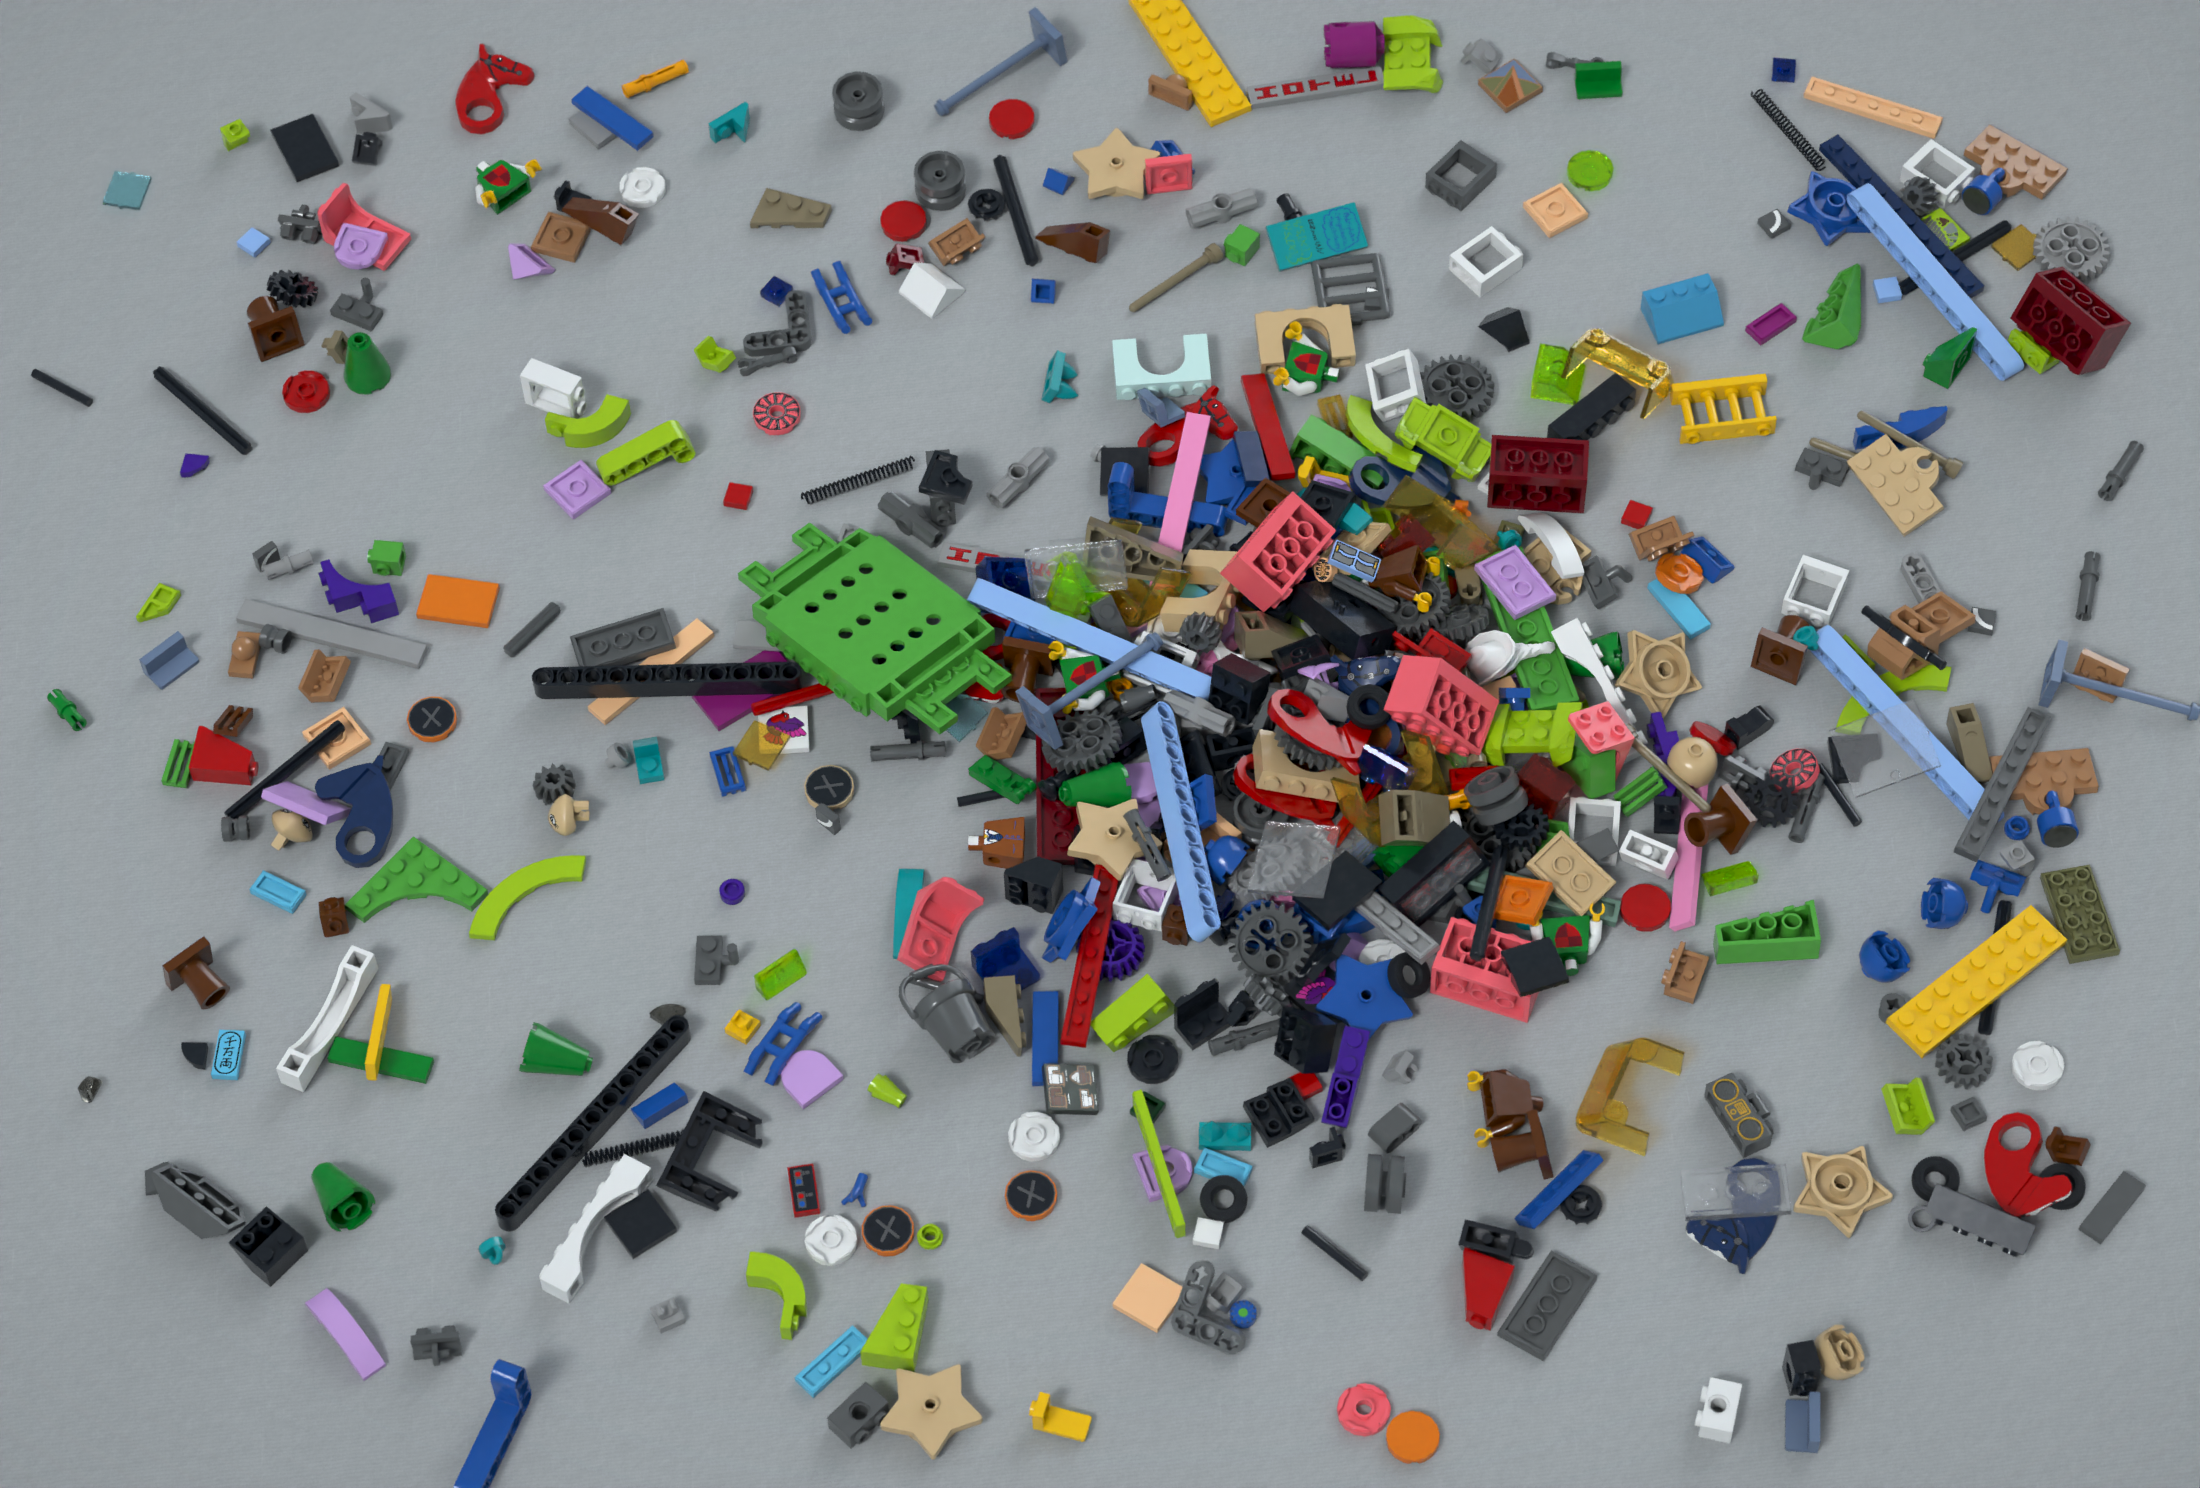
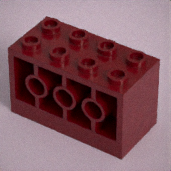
M2063 266L2037 272L2010 317L2020 330L2031 335L2037 344L2044 346L2055 359L2061 360L2068 366L2069 371L2077 375L2104 369L2131 325L2130 321Z
M1492 435L1487 508L1584 514L1588 478L1589 440Z

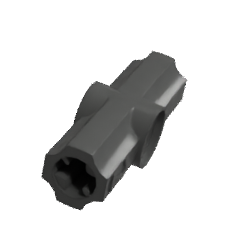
M886 492L881 497L878 509L894 520L901 532L907 536L914 535L930 548H936L941 544L945 531L929 520L921 507L916 504L909 505L893 492Z

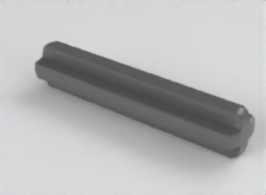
M1342 573L1334 575L1332 580L1333 586L1388 614H1393L1397 611L1399 605L1397 601Z
M550 602L504 645V652L508 656L514 657L560 614V607L556 603Z

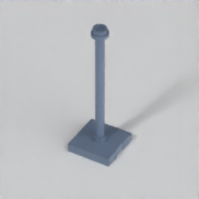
M1034 7L1028 13L1035 40L945 101L937 100V103L934 105L935 110L940 116L949 114V108L1040 47L1061 67L1068 62L1062 34Z
M1156 632L1153 634L1149 633L1146 635L1147 641L1049 706L1045 705L1024 686L1015 691L1028 728L1054 750L1062 746L1063 743L1053 715L1149 650H1159L1160 646L1163 645L1161 637Z
M2058 640L2046 664L2039 706L2048 708L2059 684L2067 682L2187 715V720L2192 721V719L2197 720L2199 717L2200 706L2194 702L2189 706L2066 672V669H2063L2068 646L2067 641Z

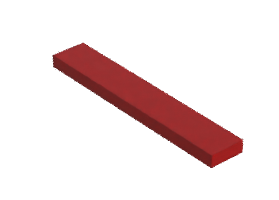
M1265 374L1241 375L1242 388L1255 430L1258 432L1271 481L1295 478V469Z

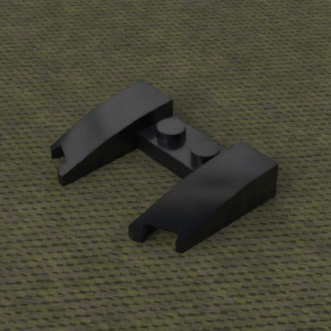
M703 1091L656 1186L692 1203L717 1212L720 1209L717 1204L728 1196L733 1200L738 1192L694 1170L713 1130L760 1149L762 1139H756L755 1125L762 1124V1119Z

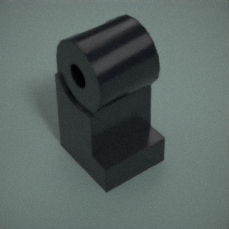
M1759 705L1737 719L1733 717L1726 721L1724 734L1736 744V749L1739 750L1767 732L1774 724V720Z

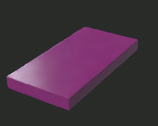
M764 650L743 663L787 661L779 651ZM781 694L692 696V699L715 728L721 731L751 713L752 703Z

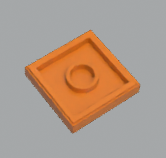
M1505 875L1502 880L1494 919L1536 925L1554 889L1552 882Z

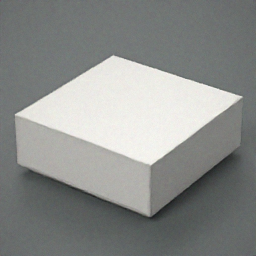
M1198 1217L1193 1245L1219 1249L1224 1222Z

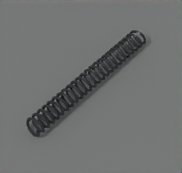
M1759 89L1753 96L1752 91L1751 97L1767 113L1770 119L1775 122L1778 128L1783 131V134L1791 140V143L1799 149V152L1810 162L1816 171L1825 169V166L1817 169L1824 164L1825 159H1822L1817 150H1814V147L1808 144L1809 141L1803 138L1801 132L1795 128V125H1792L1793 123L1790 122V119H1787V116H1784L1785 114L1782 113V110L1776 107L1777 105L1774 104V101L1768 98L1769 96L1766 95V92H1763V89Z
M909 456V459L905 457L904 460L900 459V462L896 460L895 463L891 462V465L887 463L886 466L882 465V468L878 466L873 471L869 469L864 474L860 472L855 477L851 475L846 480L842 478L837 483L833 481L828 486L824 485L823 487L820 486L819 489H811L810 492H802L801 500L804 499V495L809 505V495L812 503H814L813 492L816 501H819L817 491L821 500H823L821 489L825 498H828L826 488L830 497H832L830 486L834 495H837L835 485L839 494H841L839 483L843 492H846L844 482L848 491H850L848 480L851 483L852 489H855L853 479L859 488L857 477L860 480L861 486H864L862 476L868 485L866 474L869 477L870 483H873L871 473L877 482L875 471L878 474L879 480L882 479L880 470L886 479L884 468L887 471L888 477L891 476L889 467L895 476L893 465L896 468L897 474L900 473L898 464L904 473L902 462L905 465L906 471L909 470L907 461L913 470L911 459L913 462L915 459L912 456Z
M677 1130L676 1136L674 1132H671V1137L669 1133H666V1139L663 1134H661V1140L658 1135L656 1136V1141L654 1137H651V1143L646 1138L645 1142L643 1139L640 1140V1143L636 1140L635 1145L632 1141L630 1146L626 1142L625 1148L623 1144L620 1145V1149L616 1145L615 1151L612 1146L610 1147V1152L606 1147L605 1154L603 1149H600V1155L595 1150V1157L592 1151L589 1152V1156L585 1152V1160L583 1159L582 1162L587 1168L588 1163L590 1166L593 1165V1161L595 1165L598 1164V1160L602 1164L603 1158L606 1163L608 1162V1157L610 1161H613V1155L615 1160H618V1154L622 1158L623 1152L628 1156L629 1151L630 1156L633 1157V1149L635 1154L638 1155L639 1151L643 1154L644 1149L646 1153L649 1152V1148L653 1152L654 1146L657 1151L659 1150V1145L661 1149H664V1143L666 1148H669V1142L674 1147V1140L677 1145L684 1130H681V1134Z

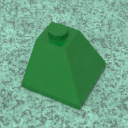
M1972 327L1939 345L1932 354L1928 353L1922 364L1925 367L1923 377L1949 389L1972 357L1977 328Z

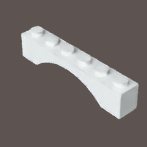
M1576 618L1551 631L1561 653L1566 658L1588 669L1595 676L1603 689L1607 701H1609L1625 725L1629 723L1635 728L1633 723L1637 722L1632 710L1630 708L1626 710L1622 702L1626 698L1620 687H1614L1611 680L1615 677L1608 665L1603 666L1600 658L1604 657L1597 643L1592 644L1589 637L1593 634L1587 623H1581ZM1642 730L1636 731L1638 739L1643 744H1648ZM1631 746L1624 764L1639 757L1641 754Z
M351 945L339 965L331 991L318 1016L306 1033L288 1048L276 1068L282 1084L301 1092L305 1091L333 1045L335 1037L341 1032L378 971V965L373 953Z
M625 1154L620 1161H616L613 1164L610 1176L606 1182L603 1181L598 1186L595 1198L592 1202H588L585 1205L582 1217L578 1223H574L571 1226L565 1242L558 1245L554 1252L553 1260L541 1270L539 1278L543 1291L570 1304L583 1284V1257L594 1231L605 1220L604 1216L647 1190L653 1181L651 1167Z

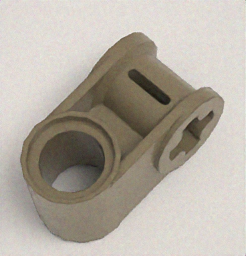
M1475 564L1454 567L1461 605L1467 603L1468 606L1474 603L1476 606L1483 605L1482 583L1480 576L1474 570Z

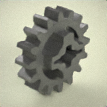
M1251 974L1243 984L1245 991L1250 993L1249 997L1253 1000L1254 1005L1271 1016H1276L1277 1014L1281 1018L1283 1006L1295 1008L1292 1005L1293 1002L1288 999L1289 995L1284 991V987L1267 976L1261 978L1257 974Z
M1960 1034L1958 1040L1950 1036L1948 1043H1941V1047L1936 1053L1935 1067L1939 1068V1076H1946V1084L1953 1081L1955 1082L1954 1088H1958L1959 1084H1963L1965 1090H1967L1971 1083L1973 1086L1978 1087L1980 1081H1986L1992 1069L1993 1057L1988 1056L1989 1047L1981 1048L1982 1040L1975 1043L1973 1042L1972 1035H1970L1968 1040H1965L1964 1036Z

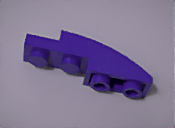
M1661 712L1651 713L1650 723L1646 725L1647 734L1654 741L1653 753L1667 765L1670 750L1679 741L1677 730L1667 732ZM1659 772L1667 788L1657 796L1675 797L1677 788Z
M1349 1026L1344 1027L1321 1123L1347 1128L1365 1063L1370 1031Z

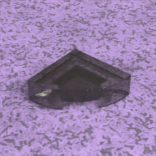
M665 1004L656 1007L649 1014L650 1018L663 1025L672 1016H683L686 1013V1009L677 1004Z
M88 1076L80 1083L77 1089L82 1101L88 1103L93 1101L102 1084L100 1079Z

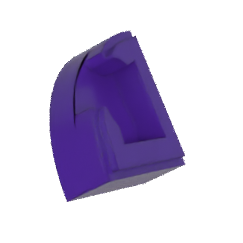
M185 453L180 470L181 477H192L194 473L202 469L204 470L210 462L209 456Z

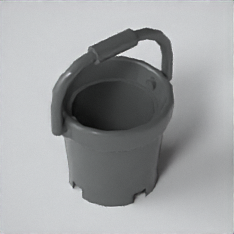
M929 964L910 972L909 976L902 980L899 986V999L902 1006L921 1029L927 1030L953 1063H961L962 1060L959 1057L965 1054L969 1059L975 1057L992 1042L988 1036L994 1037L995 1034L974 999L977 991L959 969L950 965ZM936 971H948L959 977L958 979L946 982L928 993L914 1010L905 997V988L908 983L935 974Z

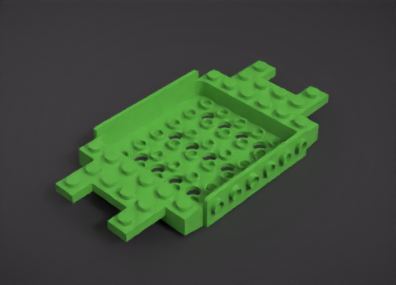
M809 522L792 534V542L804 550L773 573L757 561H754L738 573V579L762 597L752 604L753 618L766 628L767 642L772 647H777L786 658L795 661L804 672H809L821 685H826L839 699H844L856 712H860L866 717L871 714L870 709H872L888 722L906 708L938 734H942L958 722V715L946 706L948 702L975 682H978L995 694L1012 681V675L982 653V651L995 643V629L981 617V610L880 535L875 537L859 528L841 542L836 543ZM862 567H871L873 569L869 574H863L859 570ZM844 580H853L855 582L851 587H845L841 583ZM896 592L907 595L903 599H895L893 597ZM826 593H835L837 595L833 600H827L823 596ZM808 606H817L819 608L815 613H809L805 609ZM877 606H887L889 608L885 612H877L875 610ZM929 618H938L940 622L936 625H930L927 623V620ZM859 619H869L871 621L868 625L864 626L857 623ZM912 631H920L922 632V636L919 638H912L909 636V633ZM841 632H851L853 634L847 639L839 637ZM894 644H902L904 645V649L901 651H893L891 649V646ZM884 657L886 662L877 665L873 663V659Z

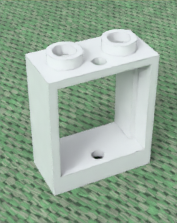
M1930 139L1902 166L1900 181L1904 183L1913 177H1927L1921 172L1932 161L1943 166L1958 176L1946 189L1930 179V183L1936 184L1934 190L1939 192L1935 197L1939 202L1937 206L1944 210L1959 199L1963 189L1974 179L1975 168Z
M1491 226L1450 255L1449 270L1481 298L1522 269L1523 254L1517 246H1513L1506 239L1503 233L1498 232ZM1491 244L1507 260L1484 275L1468 259Z
M1409 348L1398 351L1390 356L1376 359L1374 362L1365 365L1373 409L1382 422L1404 415L1414 397L1426 403L1418 360ZM1407 367L1411 389L1382 399L1378 378Z
M530 359L520 374L525 404L570 418H579L580 415H583L587 409V402L582 377L536 359Z
M1803 555L1783 599L1781 613L1799 616L1816 627L1830 625L1847 585L1849 570ZM1803 578L1836 589L1827 611L1794 600Z
M1143 631L1141 637L1138 636L1134 644L1139 646L1147 641L1146 635L1149 633ZM1161 638L1163 645L1160 646V649L1184 658L1182 664L1196 670L1201 659L1197 652ZM1123 669L1124 677L1131 683L1141 687L1153 684L1158 694L1166 695L1167 692L1172 691Z
M1570 797L1568 816L1570 838L1574 841L1575 814L1613 817L1612 837L1618 847L1621 801ZM1617 852L1596 863L1598 865L1616 866Z
M1133 859L1113 902V920H1120L1124 924L1131 922L1133 925L1141 926L1148 930L1153 929L1162 932V924L1168 905H1173L1178 893L1174 869L1168 867L1172 875L1166 880L1158 882L1148 862ZM1135 883L1167 891L1159 912L1127 904Z

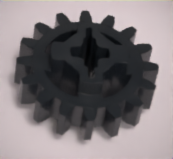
M279 270V273L274 271L269 276L267 282V291H270V296H276V301H283V304L288 306L292 304L294 308H297V305L306 308V305L312 306L318 295V287L314 286L315 282L308 281L309 277H302V274L299 272H294L293 274L291 270H288V273H285L283 270Z
M1768 773L1765 774L1764 780H1761L1758 776L1755 777L1757 784L1749 783L1750 793H1743L1744 796L1748 797V801H1745L1744 804L1750 807L1749 810L1755 815L1757 822L1762 820V827H1766L1768 822H1770L1772 828H1776L1777 821L1785 825L1784 818L1786 816L1789 818L1794 817L1790 810L1798 808V806L1793 804V800H1797L1798 796L1791 794L1795 787L1786 786L1789 781L1787 778L1780 782L1778 774H1775L1773 779L1770 778ZM1767 784H1776L1782 789L1772 791ZM1759 791V801L1754 804L1755 794ZM1767 795L1777 796L1773 801L1775 804L1773 807L1768 804L1764 805L1767 801ZM1787 797L1786 807L1784 811H1782V801ZM1765 810L1771 811L1774 817H1764L1759 813Z
M1532 803L1514 817L1495 824L1496 839H1501L1502 846L1509 844V850L1511 851L1515 847H1518L1519 852H1522L1524 847L1532 851V845L1535 844L1540 847L1542 846L1541 840H1547V833L1550 832L1548 815H1543L1542 808L1535 810V804Z

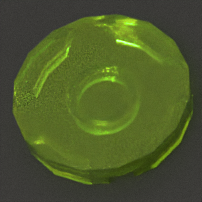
M1580 151L1572 156L1567 166L1569 181L1577 188H1585V191L1601 190L1610 183L1613 175L1611 160L1599 151Z

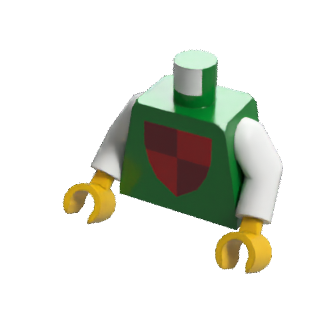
M536 159L530 160L525 166L509 164L504 160H499L490 166L486 161H482L476 168V171L479 173L476 177L478 185L475 188L477 203L485 208H488L490 205L497 215L531 192L529 177L534 178L536 176L535 172L542 170L540 164Z
M1294 321L1289 324L1290 328L1286 330L1285 336L1288 339L1295 338L1296 340L1295 342L1292 341L1285 368L1279 367L1274 372L1276 376L1273 379L1274 385L1280 386L1282 384V391L1292 392L1296 396H1303L1321 392L1324 380L1337 383L1340 369L1328 367V354L1315 345L1304 333L1300 334L1302 326L1299 322Z
M1059 641L1051 642L1048 647L1056 650V652L1051 651L1049 653L1050 659L1056 660L1059 656L1062 658L1059 661L1067 693L1105 669L1100 657L1067 647L1064 648ZM1120 671L1064 707L1062 711L1065 714H1069L1072 709L1073 711H1093L1110 695L1108 682L1121 679Z
M1593 902L1590 904L1589 911L1593 915L1592 919H1590L1589 915L1541 919L1542 911L1536 925H1530L1532 941L1550 937L1568 976L1578 974V964L1587 963V956L1594 953L1601 941L1602 920H1600V916L1605 911L1603 903L1601 906L1602 911L1598 914L1592 910Z

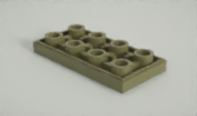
M2090 864L2041 873L2040 880L2057 930L2067 939L2063 947L2069 964L2119 955L2120 949Z

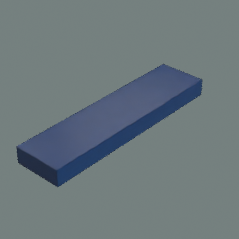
M586 86L571 99L572 105L637 151L653 138L651 130L589 86Z
M1033 991L1032 1086H1043L1042 1066L1044 1063L1058 1064V991Z
M1583 1150L1514 1218L1518 1225L1535 1229L1604 1161L1601 1155Z

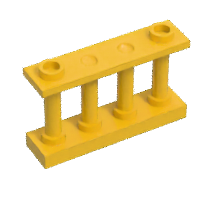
M1766 373L1671 384V406L1681 405L1686 425L1681 426L1680 444H1695L1704 441L1774 434L1777 421L1776 416L1766 417L1761 397L1766 394ZM1752 397L1756 418L1742 419L1738 398ZM1727 399L1733 421L1719 422L1714 401ZM1704 402L1709 423L1695 425L1690 403Z

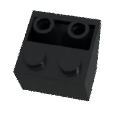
M1231 653L1213 663L1208 702L1215 708L1234 716L1237 721L1249 725L1267 696L1271 672Z
M1038 856L1005 869V899L1015 905L1022 904L1031 907L1040 913L1047 912L1053 914L1063 892L1062 864Z
M1283 1006L1274 1055L1302 1074L1326 1073L1329 1070L1337 1024L1322 1014Z
M267 1206L229 1241V1245L249 1269L270 1287L308 1251L304 1237Z

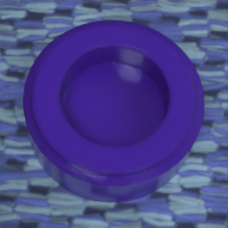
M728 879L720 885V898L724 903L735 905L744 899L745 889L741 881Z

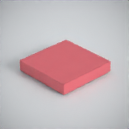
M1191 154L1145 159L1146 194L1192 189Z

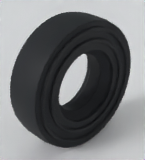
M1367 684L1357 687L1350 694L1347 701L1349 719L1356 726L1366 730L1382 727L1391 716L1384 711L1389 694L1383 688L1376 685ZM1372 699L1378 703L1379 711L1374 715H1366L1360 710V703L1363 700Z
M1403 952L1392 958L1388 965L1387 976L1389 984L1399 996L1415 998L1424 994L1429 988L1431 973L1426 961L1421 965L1407 952ZM1405 966H1410L1415 973V982L1412 985L1408 984L1404 979L1403 968Z
M1931 1156L1922 1159L1915 1166L1911 1179L1915 1193L1921 1199L1929 1202L1934 1187L1929 1186L1925 1179L1926 1175L1930 1172L1941 1173L1946 1179L1944 1186L1955 1191L1958 1190L1960 1176L1956 1166L1951 1161L1943 1157Z
M2055 1163L2049 1165L2041 1172L2039 1177L2065 1175L2072 1184L2070 1196L2049 1207L2057 1210L2074 1208L2084 1197L2086 1184L2083 1175L2078 1169L2069 1164Z
M1228 1175L1213 1177L1206 1182L1201 1190L1200 1204L1203 1212L1211 1220L1224 1223L1235 1221L1244 1213L1247 1206L1246 1190L1243 1184L1234 1177ZM1220 1190H1229L1234 1195L1232 1205L1225 1209L1218 1208L1214 1204L1215 1194Z

